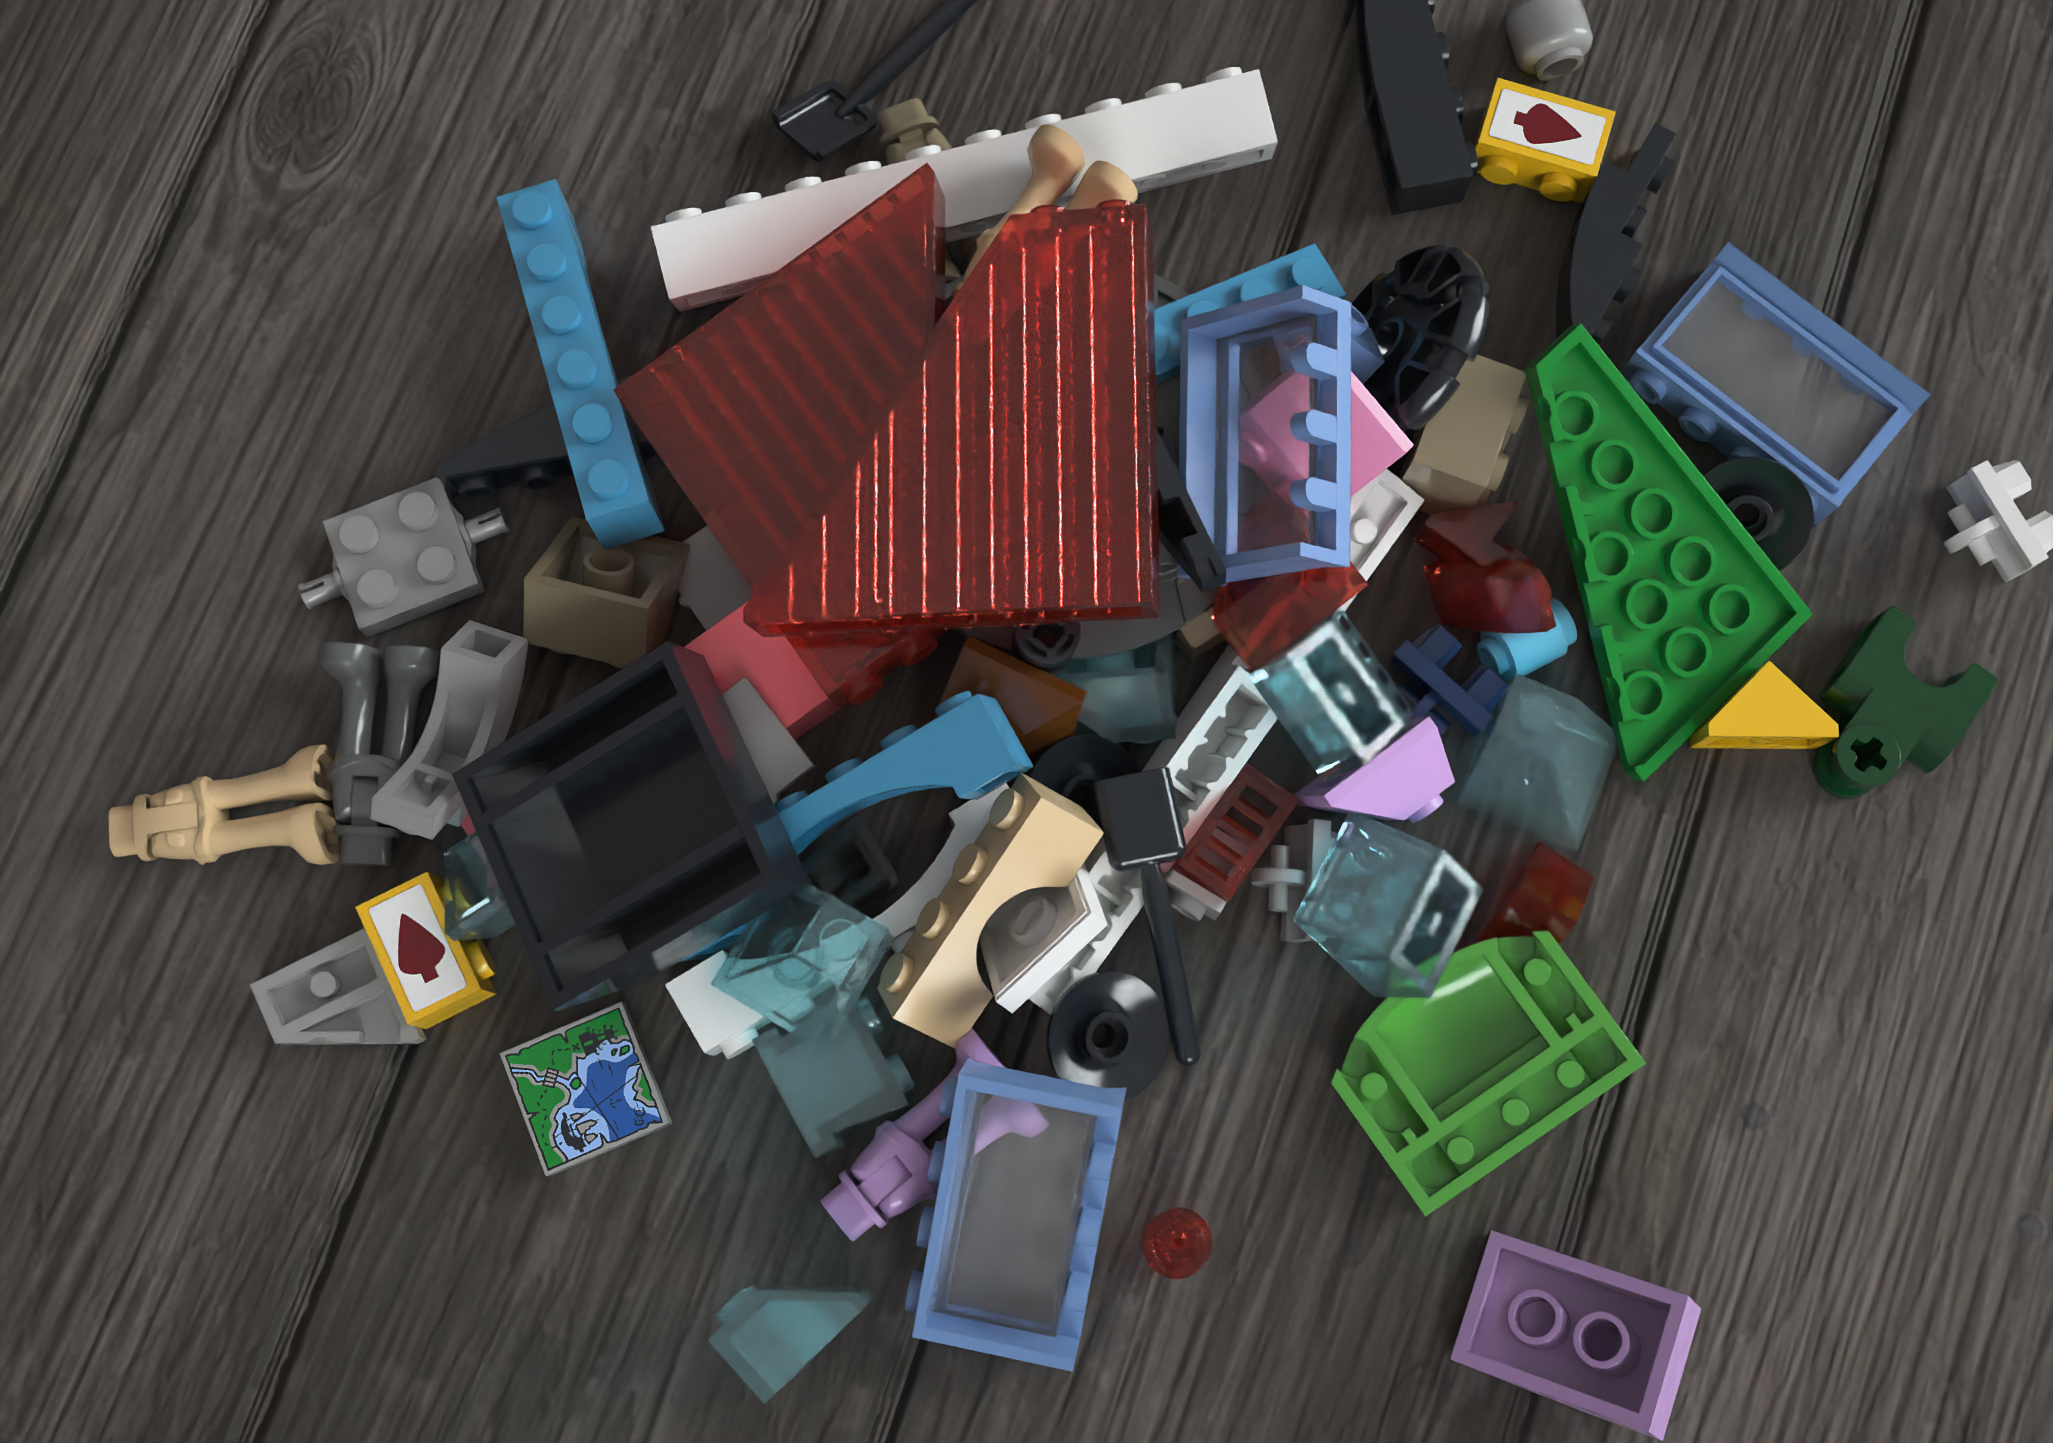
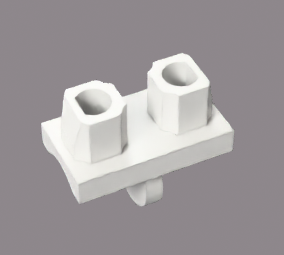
M1987 460L1967 471L1966 475L1946 487L1957 505L1947 514L1959 531L1958 534L1943 543L1950 554L1968 546L1980 566L1992 561L2005 583L2049 558L2046 553L2053 548V515L2045 510L2025 520L2013 501L2032 489L2031 479L2020 461L2014 460L1992 467Z

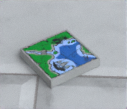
M622 1001L499 1053L545 1176H553L673 1124L627 1005Z

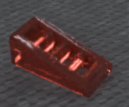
M1246 763L1188 843L1184 856L1174 863L1172 869L1227 902V905L1300 799ZM1246 785L1278 807L1272 817L1240 796ZM1232 806L1264 828L1258 837L1226 815ZM1218 826L1250 848L1244 857L1212 835ZM1203 847H1206L1236 868L1230 877L1198 856Z

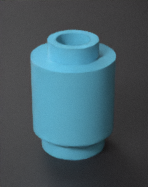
M1550 598L1543 602L1542 600L1534 599L1482 626L1480 630L1481 641L1477 643V653L1482 664L1489 667L1504 680L1514 682L1564 656L1568 646L1577 640L1576 626L1569 611L1559 600Z

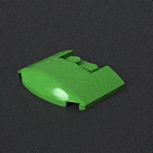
M1533 931L1534 937L1520 936L1498 939L1496 937L1457 950L1416 973L1392 992L1362 1024L1349 1047L1341 1072L1338 1069L1335 1071L1331 1084L1425 1217L1646 1064L1549 931Z

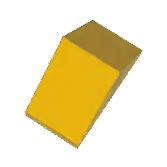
M1768 661L1759 667L1689 739L1690 748L1818 749L1838 738L1839 729L1838 724L1772 662Z

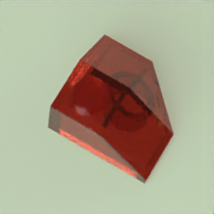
M1276 492L1272 493L1240 518L1239 553L1297 542L1310 544V518ZM1351 561L1350 567H1321L1228 582L1225 586H1218L1217 594L1214 598L1212 622L1249 671L1252 672L1323 621L1369 584Z

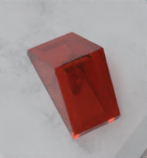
M1538 842L1475 943L1496 937L1497 939L1520 936L1534 937L1533 931H1549L1560 945L1578 922L1594 876L1543 843Z

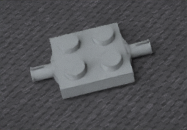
M437 477L323 521L333 551V572L304 584H299L298 588L302 593L300 595L308 609L343 595L350 602L358 629L367 638L485 592L476 567L477 549L475 544L501 533L509 532V525L506 523L507 520L500 507L465 520L456 510L447 488Z

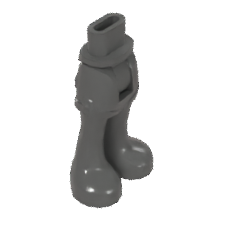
M327 642L319 645L318 661L320 668L339 682L342 696L341 726L335 760L328 765V774L326 775V778L332 785V801L336 822L343 824L333 827V835L341 836L339 864L391 867L393 839H403V832L398 828L370 819L372 797L399 770L413 752L415 726L421 698L425 688L433 682L439 673L441 652L438 650L420 646L392 645L386 646L383 654L376 648L356 643ZM384 665L388 690L382 752L381 755L370 754L377 691Z

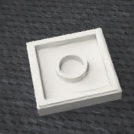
M1083 863L1067 888L1037 887L1021 892L999 906L984 925L979 936V943L995 1001L1009 1012H1015L1108 925L1085 863Z

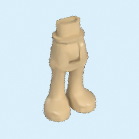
M1041 125L1032 136L1027 148L1032 176L1026 188L1007 214L993 229L984 230L981 236L976 239L977 250L965 272L963 281L958 283L952 291V295L956 300L942 317L943 322L951 330L978 348L984 349L997 330L1008 332L1012 325V320L1023 312L1040 294L1051 290L1055 285V273L1062 262L1091 228L1100 221L1122 216L1138 198L1135 184L1128 175L1109 162L1097 160L1085 172L1069 204L1038 245L1035 246L1027 242V238L1038 223L1082 173L1085 164L1083 150L1076 140L1067 132L1054 125Z
M325 744L308 746L297 751L285 764L266 771L233 779L212 780L207 776L197 777L191 783L172 787L154 795L139 794L135 797L133 804L112 807L109 811V845L111 852L115 857L137 854L143 861L156 860L159 857L185 860L194 859L203 865L215 862L223 854L267 846H290L308 863L319 865L337 863L339 861L341 836L333 835V827L340 824L336 822L334 811L329 806L318 803L332 800V785L329 783L326 775L328 774V765L335 760V756ZM284 800L316 802L265 815L229 820L228 809Z

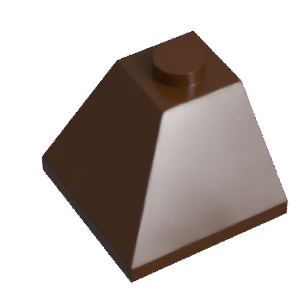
M968 636L939 705L965 691H970L972 696L982 694L996 698L1032 765H1034L1039 756L1052 744L1075 735L1088 691ZM935 712V714H934V716H933L932 721H933L934 719L938 718V715H937L936 712Z

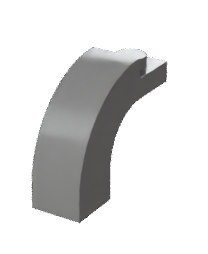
M469 620L441 648L437 689L426 727L407 761L372 797L371 820L398 828L404 833L419 835L431 840L446 823L457 827L461 825L467 817L468 811L452 774L505 741L521 690L529 639Z

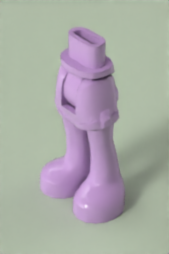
M971 1028L956 1044V1064L948 1076L958 1077L967 1058L974 1059V1062L1006 1067L974 1029ZM946 1078L923 1100L894 1122L886 1120L877 1126L874 1139L857 1157L850 1169H845L838 1174L842 1182L820 1200L827 1212L853 1242L874 1224L882 1229L888 1224L889 1218L903 1213L922 1200H935L937 1198L939 1183L928 1181L933 1149L929 1150L922 1141L949 1119L939 1115ZM993 1095L983 1105L975 1154L993 1140L1008 1132L1032 1137L1041 1133L1050 1123L1035 1103Z

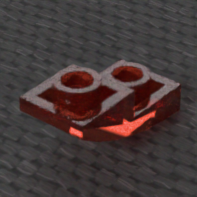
M1445 556L1423 567L1440 622L1469 630L1493 633L1547 632L1556 627L1550 605L1552 597L1551 588L1539 568L1504 557H1499L1479 568Z

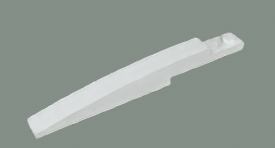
M1385 469L1351 497L1350 567H1321L1279 574L1142 770L1143 772L1157 768H1170L1186 845L1288 705L1282 700L1284 695L1424 502L1420 495L1389 469ZM1103 835L1084 863L1108 925L1029 998L1050 1015L1057 1001L1071 985L1097 971L1144 905L1141 869L1124 872L1114 870L1108 861ZM1175 861L1160 864L1164 876Z

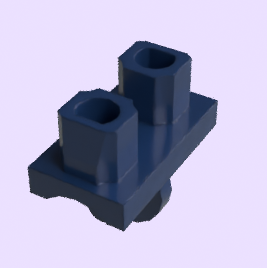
M1438 623L1419 636L1413 644L1406 639L1393 653V657L1390 660L1398 670L1426 694L1422 698L1405 682L1398 687L1391 696L1396 699L1399 693L1407 704V710L1410 713L1404 719L1430 716L1437 726L1440 736L1449 728L1451 723L1433 708L1436 703L1475 737L1494 718L1489 712L1496 706L1508 685L1484 664H1481L1461 686L1455 683L1442 669L1462 648V645Z

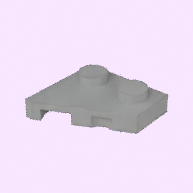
M365 928L250 984L275 1044H419L427 1040L422 1028L407 1024Z

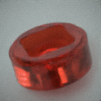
M1183 1207L1169 1208L1154 1217L1146 1226L1142 1238L1143 1253L1149 1265L1157 1273L1170 1279H1183L1193 1275L1206 1264L1213 1247L1212 1234L1205 1220L1196 1212Z

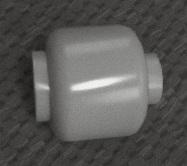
M1519 0L1520 3L1513 7L1506 18V32L1517 66L1523 72L1536 75L1537 78L1545 81L1564 77L1577 70L1583 64V57L1590 50L1593 40V34L1582 0Z

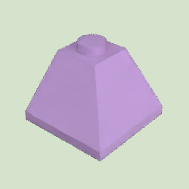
M1430 716L1389 722L1292 795V797L1300 807L1383 820H1406L1409 818L1411 823H1415L1431 814L1443 803V799L1439 794L1452 785L1455 780L1438 728Z

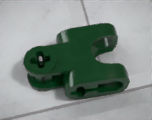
M1894 605L1881 612L1868 623L1819 693V698L1840 712L1842 717L1837 723L1839 737L1817 750L1813 760V773L1818 784L1828 794L1838 799H1854L1865 795L1874 787L1887 783L1896 775L1905 760L1926 774L1932 772L1951 753L1998 684L1997 677L1977 663L1971 664L1966 671L1949 677L1942 687L1930 686L1919 681L1911 673L1905 661V647L1909 637L1916 628V623L1913 618Z

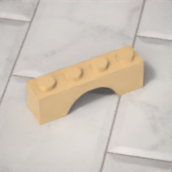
M1023 773L1018 776L1011 788L1004 790L996 798L990 811L988 823L974 844L967 845L960 852L953 867V875L939 896L931 899L923 907L917 920L916 930L902 951L892 955L882 970L880 984L877 989L893 1019L956 1049L959 1039L970 1031L993 997L978 972L976 962L977 943L984 925L999 906L1021 892L1037 887H1068L1104 834L1083 807Z

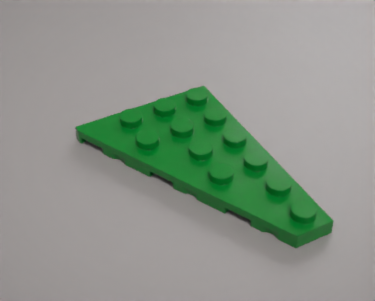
M1579 323L1568 327L1524 370L1623 770L1631 780L1644 782L1813 613L1584 326Z

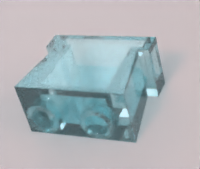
M846 987L786 1035L782 1030L774 1027L752 1039L813 1156L820 1159L844 1146L838 1135L839 1133L913 1107L906 1093L916 1088L899 1054L895 1053L886 1058L874 1035L883 1031L884 1026L868 997L864 995L855 1001L851 992Z

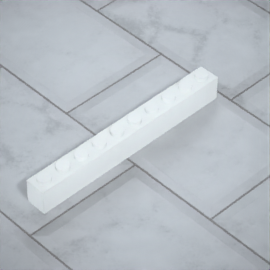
M1240 67L1225 68L1208 75L1205 78L1206 83L1182 89L1180 83L1163 84L1147 91L1145 99L1122 104L1121 100L1117 98L1106 99L1089 105L1085 109L1086 114L1064 120L1061 119L1059 114L1044 115L1028 121L1025 124L1026 130L1003 136L999 130L982 131L966 138V145L941 151V147L937 145L920 147L908 152L905 155L906 161L882 167L879 161L863 162L845 170V177L822 182L820 177H805L788 183L785 186L786 192L764 198L757 192L743 193L725 201V208L702 213L699 208H686L672 212L665 217L666 223L651 227L669 300L681 312L982 234L986 229H993L1016 203L1032 176L1027 148L1034 133L1044 124L1054 125L1067 132L1082 148L1085 157L1082 173L1044 217L1060 214L1065 210L1083 175L1091 164L1097 160L1109 162L1121 169L1135 184L1138 193L1272 159L1278 140L1260 71L1257 69L1242 73Z

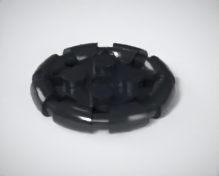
M1445 244L1433 245L1406 254L1395 262V269L1389 274H1378L1352 302V306L1367 320L1385 361L1363 385L1403 433L1409 428L1420 430L1450 400L1460 386V383L1456 380L1457 375L1466 360L1474 362L1487 329L1490 303L1485 297L1488 295L1490 287L1486 272L1480 262L1470 252L1459 247L1451 248Z

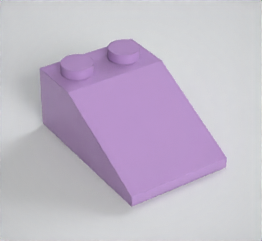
M1491 1230L1450 1359L1598 1418L1663 1441L1701 1308L1688 1295Z

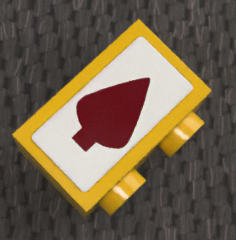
M1497 78L1486 104L1474 143L1478 160L1477 173H1480L1486 180L1501 185L1514 183L1538 190L1543 196L1554 201L1567 202L1573 200L1583 203L1597 178L1616 112Z
M427 871L355 907L408 1025L428 1029L497 994L489 978L497 974L496 966L485 944L480 939L474 942L471 939L463 919L470 916V910L461 890L455 882L452 881L446 884L444 879Z

